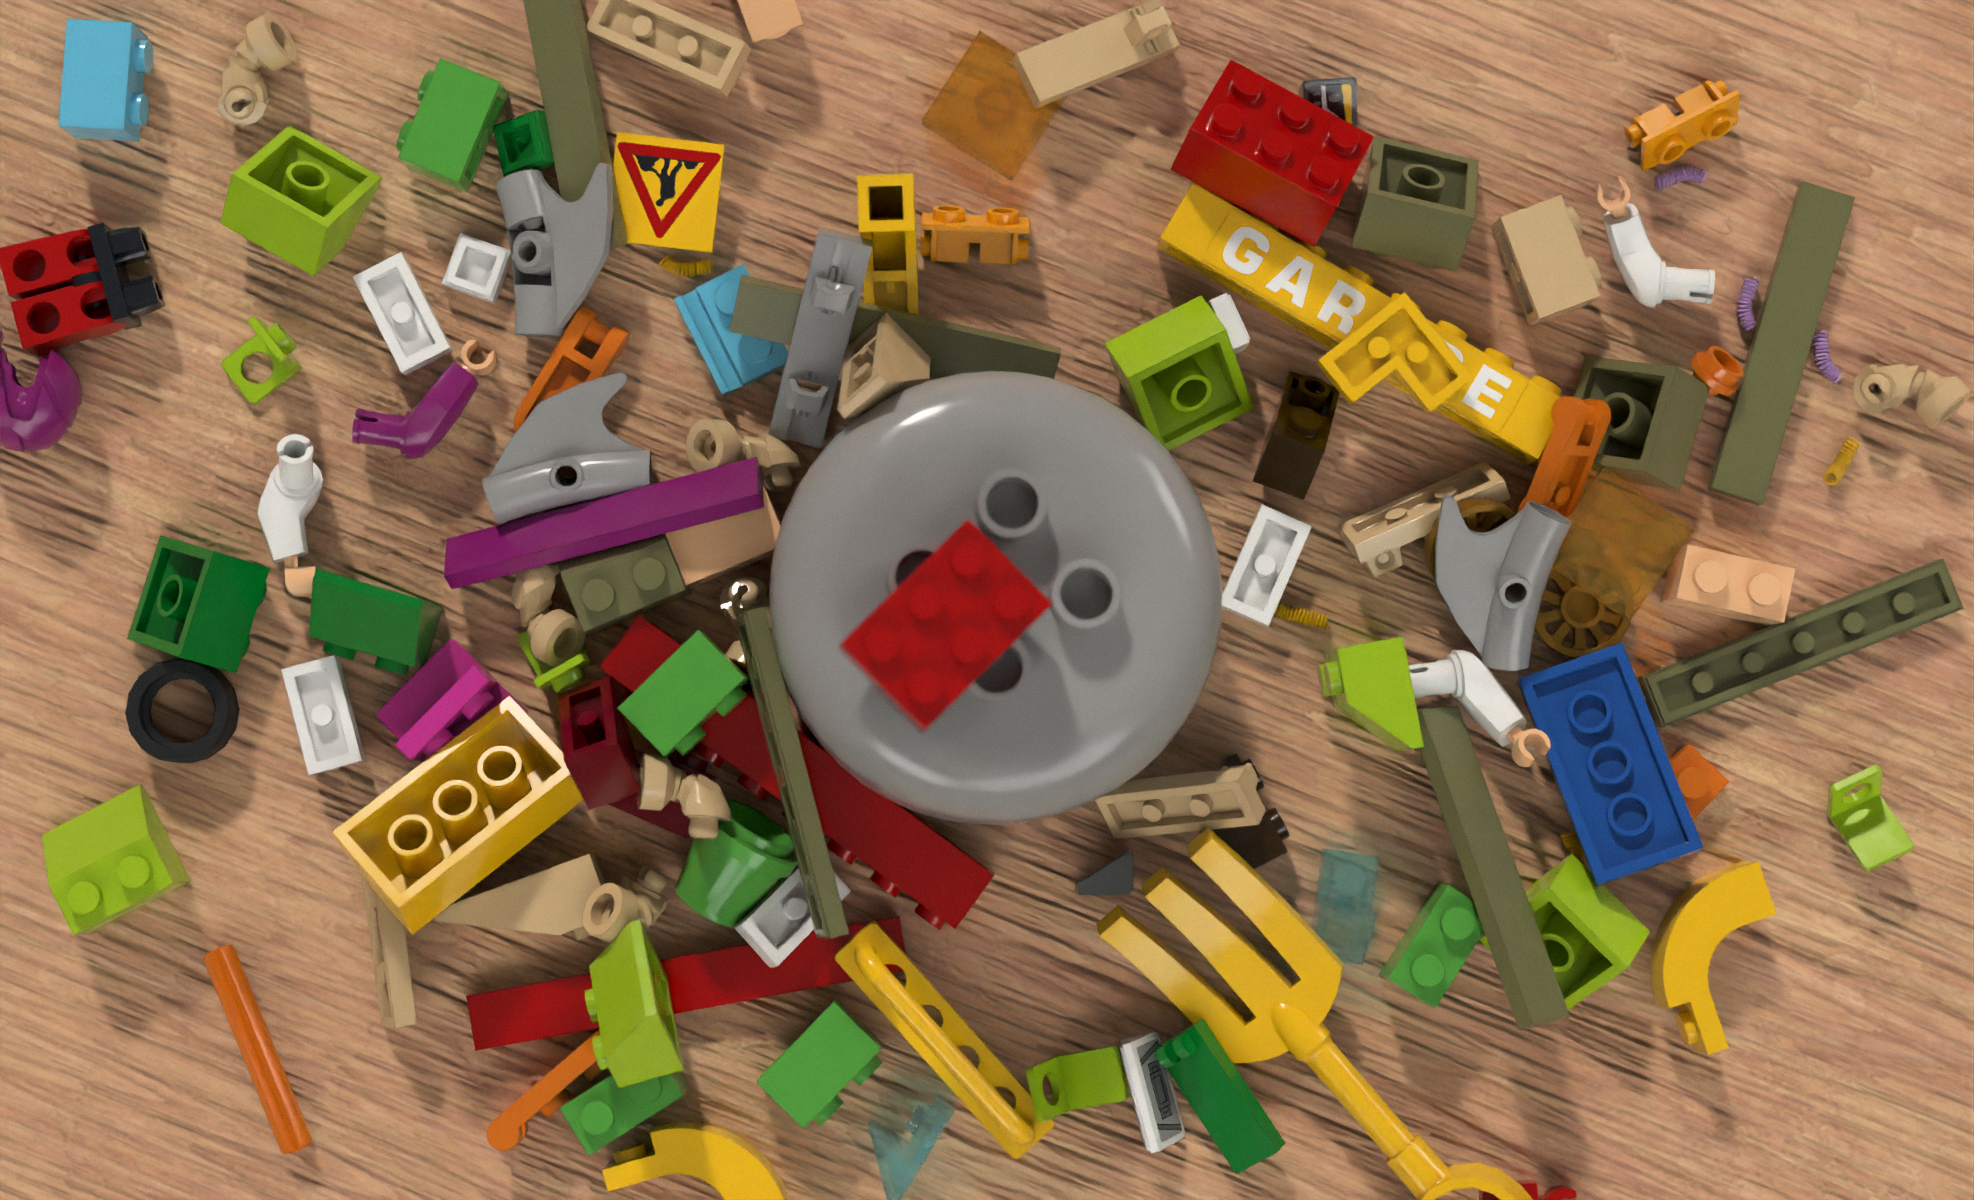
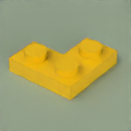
M1405 292L1316 362L1350 406L1394 372L1427 415L1474 378Z

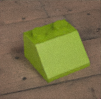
M288 125L232 173L220 224L286 260L293 266L315 276L342 251L379 188L382 177L293 126Z
M1202 296L1190 300L1104 343L1119 383L1140 424L1167 451L1254 409L1227 330Z
M1403 637L1336 648L1324 653L1325 663L1317 666L1318 679L1323 697L1331 696L1334 708L1396 751L1424 747Z
M139 784L41 835L48 885L73 935L94 932L191 882L143 784Z
M1573 854L1540 877L1526 891L1568 1010L1626 970L1650 934V931L1604 885L1595 886L1590 871ZM1484 933L1480 938V941L1490 950L1486 935Z
M641 920L631 921L589 966L593 988L584 991L591 1021L593 1023L598 1022L600 1035L592 1037L597 1064L600 1070L609 1068L619 1088L684 1070L667 976Z

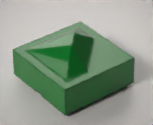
M534 110L515 119L493 125L504 177L523 170H543L554 166L544 111Z

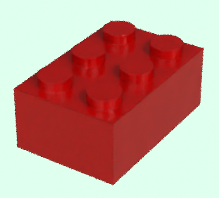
M1230 59L1190 127L1170 170L1315 247L1374 136Z
M967 519L840 643L839 651L922 734L1053 603Z

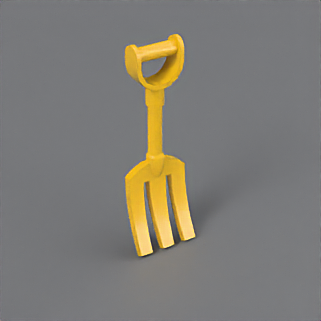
M1209 827L1186 846L1189 858L1223 890L1269 940L1299 976L1296 981L1291 983L1234 926L1163 866L1141 884L1144 897L1215 968L1254 1014L1253 1017L1247 1021L1194 968L1119 905L1096 923L1099 936L1143 973L1193 1024L1202 1018L1205 1020L1232 1063L1264 1061L1288 1051L1298 1061L1305 1062L1388 1157L1385 1161L1417 1200H1436V1198L1454 1189L1475 1188L1494 1194L1500 1200H1533L1518 1182L1501 1169L1482 1163L1454 1164L1447 1167L1419 1133L1413 1135L1333 1043L1331 1032L1322 1023L1338 994L1344 963L1285 899Z

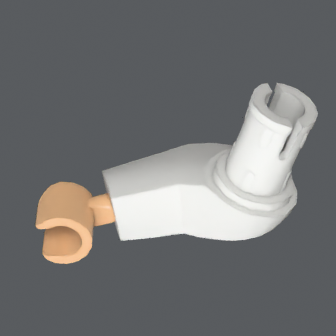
M1618 176L1623 191L1616 200L1605 199L1601 186L1598 183L1595 189L1596 197L1600 205L1608 210L1603 217V222L1612 256L1625 284L1636 300L1652 308H1655L1656 304H1661L1662 300L1711 304L1712 295L1710 294L1714 293L1715 270L1666 267V262L1661 261L1659 254L1651 244L1637 207L1628 203L1631 195L1625 179Z
M298 434L287 435L279 441L277 445L279 464L270 473L260 499L257 515L273 563L284 562L287 591L295 597L312 596L313 577L316 571V566L298 567V558L309 553L304 520L314 507L321 493L323 478L320 469L313 463L314 449L313 446L309 447L311 444L310 440Z
M1452 650L1445 660L1409 665L1415 698L1451 693L1454 698H1457L1466 712L1501 747L1510 742L1514 744L1511 751L1512 758L1520 767H1530L1534 762L1533 756L1525 749L1524 744L1533 745L1542 756H1546L1549 752L1551 743L1548 736L1538 729L1523 731L1527 724L1526 718L1490 669L1473 653L1464 650Z

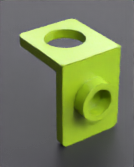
M253 315L247 322L257 334L221 362V367L248 401L252 404H258L303 367L291 353L298 347L287 332L277 322L269 326ZM254 353L268 355L273 363L271 376L268 380L259 384L249 382L243 374L245 360Z
M527 630L517 636L518 643L538 678L533 680L538 689L547 691L554 688L556 693L563 692L585 679L582 670L594 664L583 645L578 655L553 668L532 654L530 647L531 638Z
M1878 764L1831 785L1828 792L1827 816L1865 871H1872L1913 850L1912 840L1880 795L1883 771ZM1865 784L1859 791L1844 797L1853 788Z
M1115 1045L1054 1056L1026 1068V1076L1038 1122L1051 1120L1070 1110L1122 1102L1130 1097L1120 1051ZM1045 1075L1052 1087L1053 1096L1051 1104L1047 1102L1043 1093V1078Z

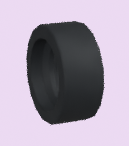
M175 658L156 663L139 675L128 693L125 714L130 734L142 750L159 760L193 763L212 757L227 745L237 728L239 704L235 689L222 672L209 665ZM182 678L194 680L203 685L212 696L215 707L213 723L208 731L196 741L185 744L171 742L161 736L153 725L151 716L152 702L159 689L170 681Z

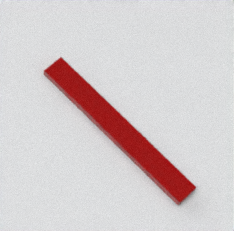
M900 916L873 920L879 923L906 954ZM871 921L847 925L849 934L831 939L819 940L816 937L815 931L811 932L777 967L769 968L749 944L659 960L667 976L674 1014L853 981L836 962L835 954ZM885 964L892 974L904 972L897 965ZM590 973L466 996L475 1051L599 1028L598 1022L593 1023L591 1021L584 995L585 990L593 988Z

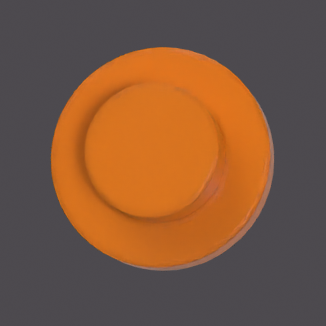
M1710 346L1706 352L1699 351L1691 359V365L1694 369L1692 376L1710 387L1708 394L1715 396L1720 393L1725 396H1731L1739 388L1738 380L1744 374L1743 369L1738 361L1724 349L1718 346Z

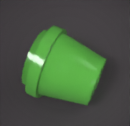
M725 798L731 809V820H718L719 834L715 839H693L674 889L679 898L700 915L718 924L734 927L780 878H787L791 875L797 865V860L790 834L783 827L755 808L742 802Z

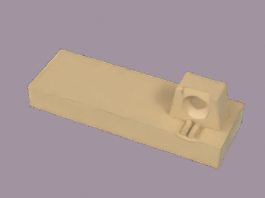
M599 0L586 25V31L592 37L725 97H728L731 89L735 87L743 71L742 67L752 50L746 42L651 0Z
M1150 0L1134 8L1124 10L1018 52L1012 59V63L1034 109L1173 54L1180 44L1171 27V21L1164 7L1161 6L1159 0Z
M1484 461L1339 524L1338 528L1345 546L1360 564H1365L1373 577H1378L1403 565L1401 546L1431 533L1432 525L1439 517L1441 500L1444 495H1453L1456 503L1469 498L1482 500L1485 497L1504 502L1511 499L1506 482Z
M1251 763L1229 767L1226 765L1222 766L1219 771L1128 780L1117 789L1095 800L1114 839L1202 831L1208 827L1212 830L1259 825L1266 811L1256 791L1258 777Z
M362 875L382 1028L416 1025L417 1018L404 925L378 897Z

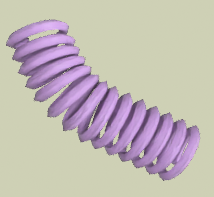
M1688 165L1685 168L1684 166L1676 167V169L1673 168V170L1666 171L1662 175H1656L1655 181L1658 187L1655 185L1654 188L1661 191V189L1668 188V186L1671 187L1675 183L1678 184V182L1686 180L1701 184L1705 180L1708 171L1705 170L1704 172V168L1702 170L1700 167L1697 169V166L1693 167V165L1690 166V169Z
M1753 277L1754 280L1743 279L1745 281L1742 283L1744 286H1741L1742 289L1740 291L1742 293L1739 294L1740 297H1738L1739 300L1737 301V303L1742 304L1736 306L1740 308L1736 312L1743 313L1737 317H1742L1739 318V321H1742L1740 324H1744L1742 325V328H1745L1744 331L1752 329L1757 321H1754L1755 317L1752 313L1753 310H1751L1752 301H1754L1753 297H1755L1757 286H1759L1758 283L1760 282L1756 277Z
M1821 330L1820 334L1813 336V338H1820L1812 340L1819 341L1813 343V345H1819L1813 347L1818 349L1814 350V352H1822L1814 355L1815 357L1822 356L1815 358V360L1824 359L1817 362L1816 365L1822 364L1818 369H1823L1821 373H1824V376H1827V379H1830L1835 384L1841 379L1839 375L1842 370H1839V367L1837 368L1831 362L1830 350H1828L1830 347L1827 342L1829 339H1827L1828 335H1826L1827 331Z

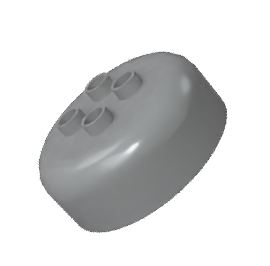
M1004 371L960 373L915 385L879 402L845 427L831 440L812 463L798 485L785 512L775 544L770 580L772 636L785 685L802 720L828 754L863 785L907 809L942 820L985 825L1028 822L1067 812L1093 802L1117 789L1142 771L1157 757L1181 729L1199 699L1209 676L1217 649L1222 618V582L1219 557L1209 521L1189 479L1165 447L1129 414L1093 393L1049 377ZM969 519L1053 604L921 734L839 651V645Z

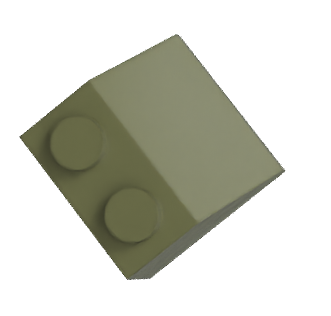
M1374 136L1355 213L1351 247L1363 249L1375 256L1389 255L1414 261L1430 269L1443 268L1457 272L1475 220L1479 160Z
M1585 356L1574 397L1581 398L1582 400L1588 398L1603 400L1611 410L1610 423L1591 470L1635 484L1680 491L1710 387L1674 366Z
M665 534L558 562L563 583L583 632L590 635L600 633L636 618L638 614L643 615L692 594L691 589L685 585Z

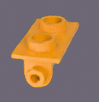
M1707 80L1674 98V105L1681 113L1677 117L1663 103L1631 119V126L1625 128L1624 133L1628 143L1633 148L1641 145V170L1644 172L1658 164H1669L1682 156L1687 149L1707 139L1715 140L1728 133L1738 121L1740 99L1738 90L1729 93L1727 86L1722 80L1715 83Z
M942 205L933 207L932 213H922L920 230H932V233L921 234L920 256H931V262L969 263V243H980L979 263L1017 265V260H1028L1029 238H1018V234H1029L1030 220L1029 217H1019V211L1016 209L990 208L987 209V215L965 214V208Z

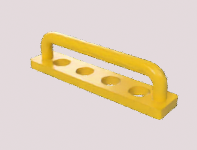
M869 922L836 952L835 960L1013 1159L1020 1158L1053 1129V1119L1045 1122L1037 1121L1031 1093L878 922ZM885 964L897 965L904 971L906 975L904 986L887 969ZM921 1005H931L940 1011L943 1018L940 1027ZM957 1046H968L974 1049L979 1056L978 1066L975 1067ZM1002 1086L1012 1091L1015 1096L1013 1108L994 1087Z

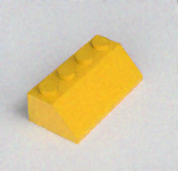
M509 696L340 825L332 834L378 897L413 935L582 802L583 798L564 763L563 752Z

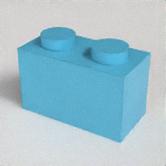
M67 19L58 126L74 138L139 142L140 126H146L149 117V101L147 95L143 93L144 73H150L152 69L153 48L151 42L147 40V36L132 22Z

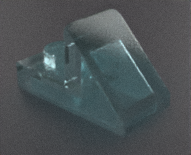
M1322 848L1311 928L1342 962L1363 965L1377 912L1372 911L1379 856Z
M938 1094L935 1095L930 1105L920 1100L904 1127L905 1130L912 1133L909 1140L904 1139L871 1118L869 1120V1131L887 1200L902 1199L955 1111V1105Z

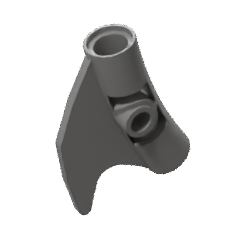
M606 163L597 164L583 196L574 202L566 201L555 192L544 180L543 173L540 170L530 169L515 172L503 177L496 183L512 259L515 294V335L561 338L563 328L587 296L607 260L610 251L613 220L612 167Z
M616 372L577 384L538 403L510 439L490 476L482 479L486 498L499 524L536 512L583 503L651 485V450H644L618 437L606 427L602 419L604 406L627 381V375L624 372ZM571 466L576 470L577 476L567 479L560 474L559 468Z
M1446 494L1441 500L1435 538L1436 585L1457 624L1481 655V661L1487 667L1505 671L1526 669L1530 663L1534 628L1542 595L1555 558L1571 526V521L1547 506L1527 501L1520 512L1492 531L1477 533L1466 526L1453 495Z

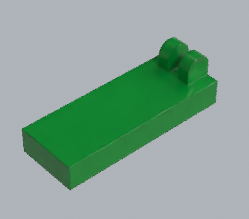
M1203 1018L1174 1037H1169L1162 1041L1154 1049L1159 1063L1168 1070L1236 1174L1277 1153L1285 1145V1141Z

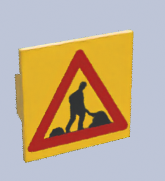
M617 132L613 171L627 243L713 253L725 150L724 144Z

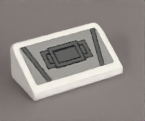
M1152 1031L1119 1040L1118 1047L1144 1145L1147 1151L1155 1153L1181 1140L1185 1136V1130L1170 1074L1159 1063L1154 1050L1161 1043L1160 1036L1157 1032Z

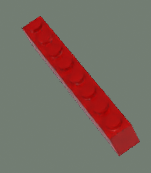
M638 614L599 668L610 675L616 693L626 700L682 644L646 617ZM743 689L747 696L728 715L723 718L716 712L701 726L707 735L693 749L718 768L726 760L741 771L742 775L737 782L760 799L764 800L768 793L781 801L755 697ZM796 728L822 831L830 837L826 844L827 848L850 865L858 857L875 871L870 879L896 898L901 890L919 902L914 912L938 930H941L945 923L956 929L992 880L994 873L909 810L863 785L843 769L823 747Z

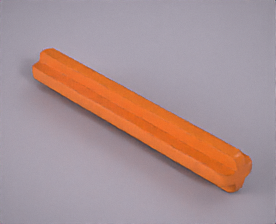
M225 945L214 949L204 955L205 965L279 1148L284 1155L294 1153L311 1144V1135L235 948L232 945Z

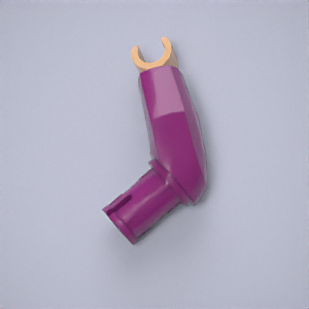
M478 340L466 342L461 350V358L464 363L461 366L454 362L451 363L411 412H406L405 416L378 413L358 408L355 413L358 419L353 421V443L398 448L401 454H405L407 459L424 457L444 438L469 403L478 387V382L474 375H486L495 368L497 356L494 350L488 355L486 361L481 364H473L470 362V357L477 350L480 343Z

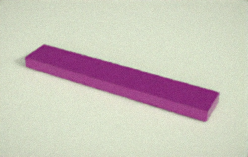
M757 457L448 538L446 539L444 577L450 588L456 589L761 509L764 507L762 468Z

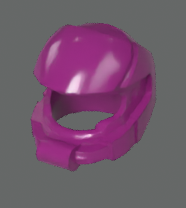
M0 329V446L19 452H24L25 450L34 452L49 448L60 441L74 423L77 410L82 404L83 396L79 377L68 361L52 348L49 357L42 356L34 384L30 387L22 386L17 380L15 366L8 362L6 351L2 348L1 343L4 340V334Z

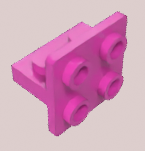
M450 639L377 712L376 716L399 739L395 746L408 759L423 763L509 696L527 715L528 711L458 641Z

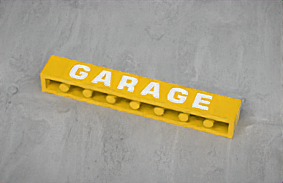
M1194 182L1168 223L1157 245V249L1330 350L1401 295L1398 293H1392L1391 297L1372 287L1374 280L1361 270L1346 265L1344 270L1325 260L1327 253L1318 245L1313 247L1300 239L1296 243L1279 233L1278 227L1252 213L1248 215L1231 205L1230 201L1206 188L1200 187ZM1413 302L1417 306V308L1421 310V308L1415 302ZM1428 320L1474 377L1435 408L1434 411L1526 465L1538 460L1547 445L1555 425L1551 418V410L1554 402L1560 398L1559 395L1562 390L1543 377L1533 375L1529 379L1512 369L1515 364L1513 360L1495 349L1486 348L1483 352L1465 341L1468 337L1467 334L1457 326L1443 320H1439L1438 324ZM1394 372L1383 379L1386 383L1414 398Z

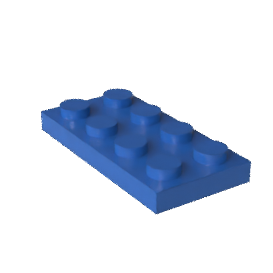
M1622 642L1518 679V686L1535 729L1543 731L1550 740L1551 748L1546 754V758L1596 887L1699 852L1704 848Z

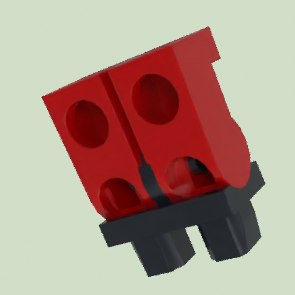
M105 223L88 226V229L65 232L0 248V266L8 296L16 300L10 303L23 350L37 358L49 355L52 348L59 352L58 348L90 338L109 335L122 329L128 330L142 326L140 316L147 315L165 306L161 287L157 278L153 275L133 281L129 280L126 265L151 258L147 235L140 227L112 230Z

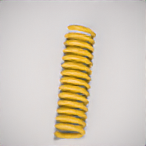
M1278 603L1275 610L1276 618L1287 619V621L1291 620V622L1294 621L1299 624L1302 622L1303 625H1313L1325 630L1329 628L1327 625L1328 614L1324 620L1325 614L1323 613L1320 620L1321 613H1318L1317 616V612H1315L1313 616L1312 610L1309 616L1310 611L1307 610L1305 616L1306 609H1303L1302 613V608L1298 612V607H1296L1294 612L1295 607L1293 606L1290 612L1291 606L1289 605L1287 609L1285 604L1283 608V603L1280 605V608Z

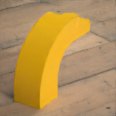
M914 173L857 175L859 232L862 238L873 240L872 251L863 282L864 303L919 315Z
M1744 860L1710 872L1690 885L1668 909L1654 940L1651 955V983L1656 1005L1668 1009L1680 1006L1681 1012L1675 1014V1019L1684 1043L1686 1045L1692 1044L1695 1051L1707 1055L1729 1048L1709 989L1708 971L1712 955L1719 943L1733 930L1777 914L1758 861Z
M678 1122L655 1126L650 1132L654 1150L647 1152L645 1143L613 1152L615 1161L608 1163L602 1169L607 1191L663 1175L686 1174L702 1179L719 1192L724 1200H790L779 1174L757 1148L742 1137L726 1129L703 1123Z

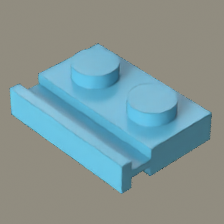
M744 264L696 287L695 290L683 296L680 295L674 298L723 397L784 368L788 354L785 344L729 332L741 275L750 276Z

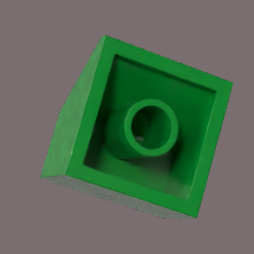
M160 535L127 639L183 659L237 673L240 661L246 655L250 645L249 633L257 608L261 605L266 595V580L270 568Z
M316 568L312 584L309 636L325 641L322 648L323 652L354 660L357 650L377 656L375 667L406 676L409 666L421 668L427 662L444 607Z

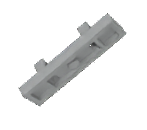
M819 227L769 427V435L821 449L872 251L873 240ZM796 378L823 386L819 391L798 386Z

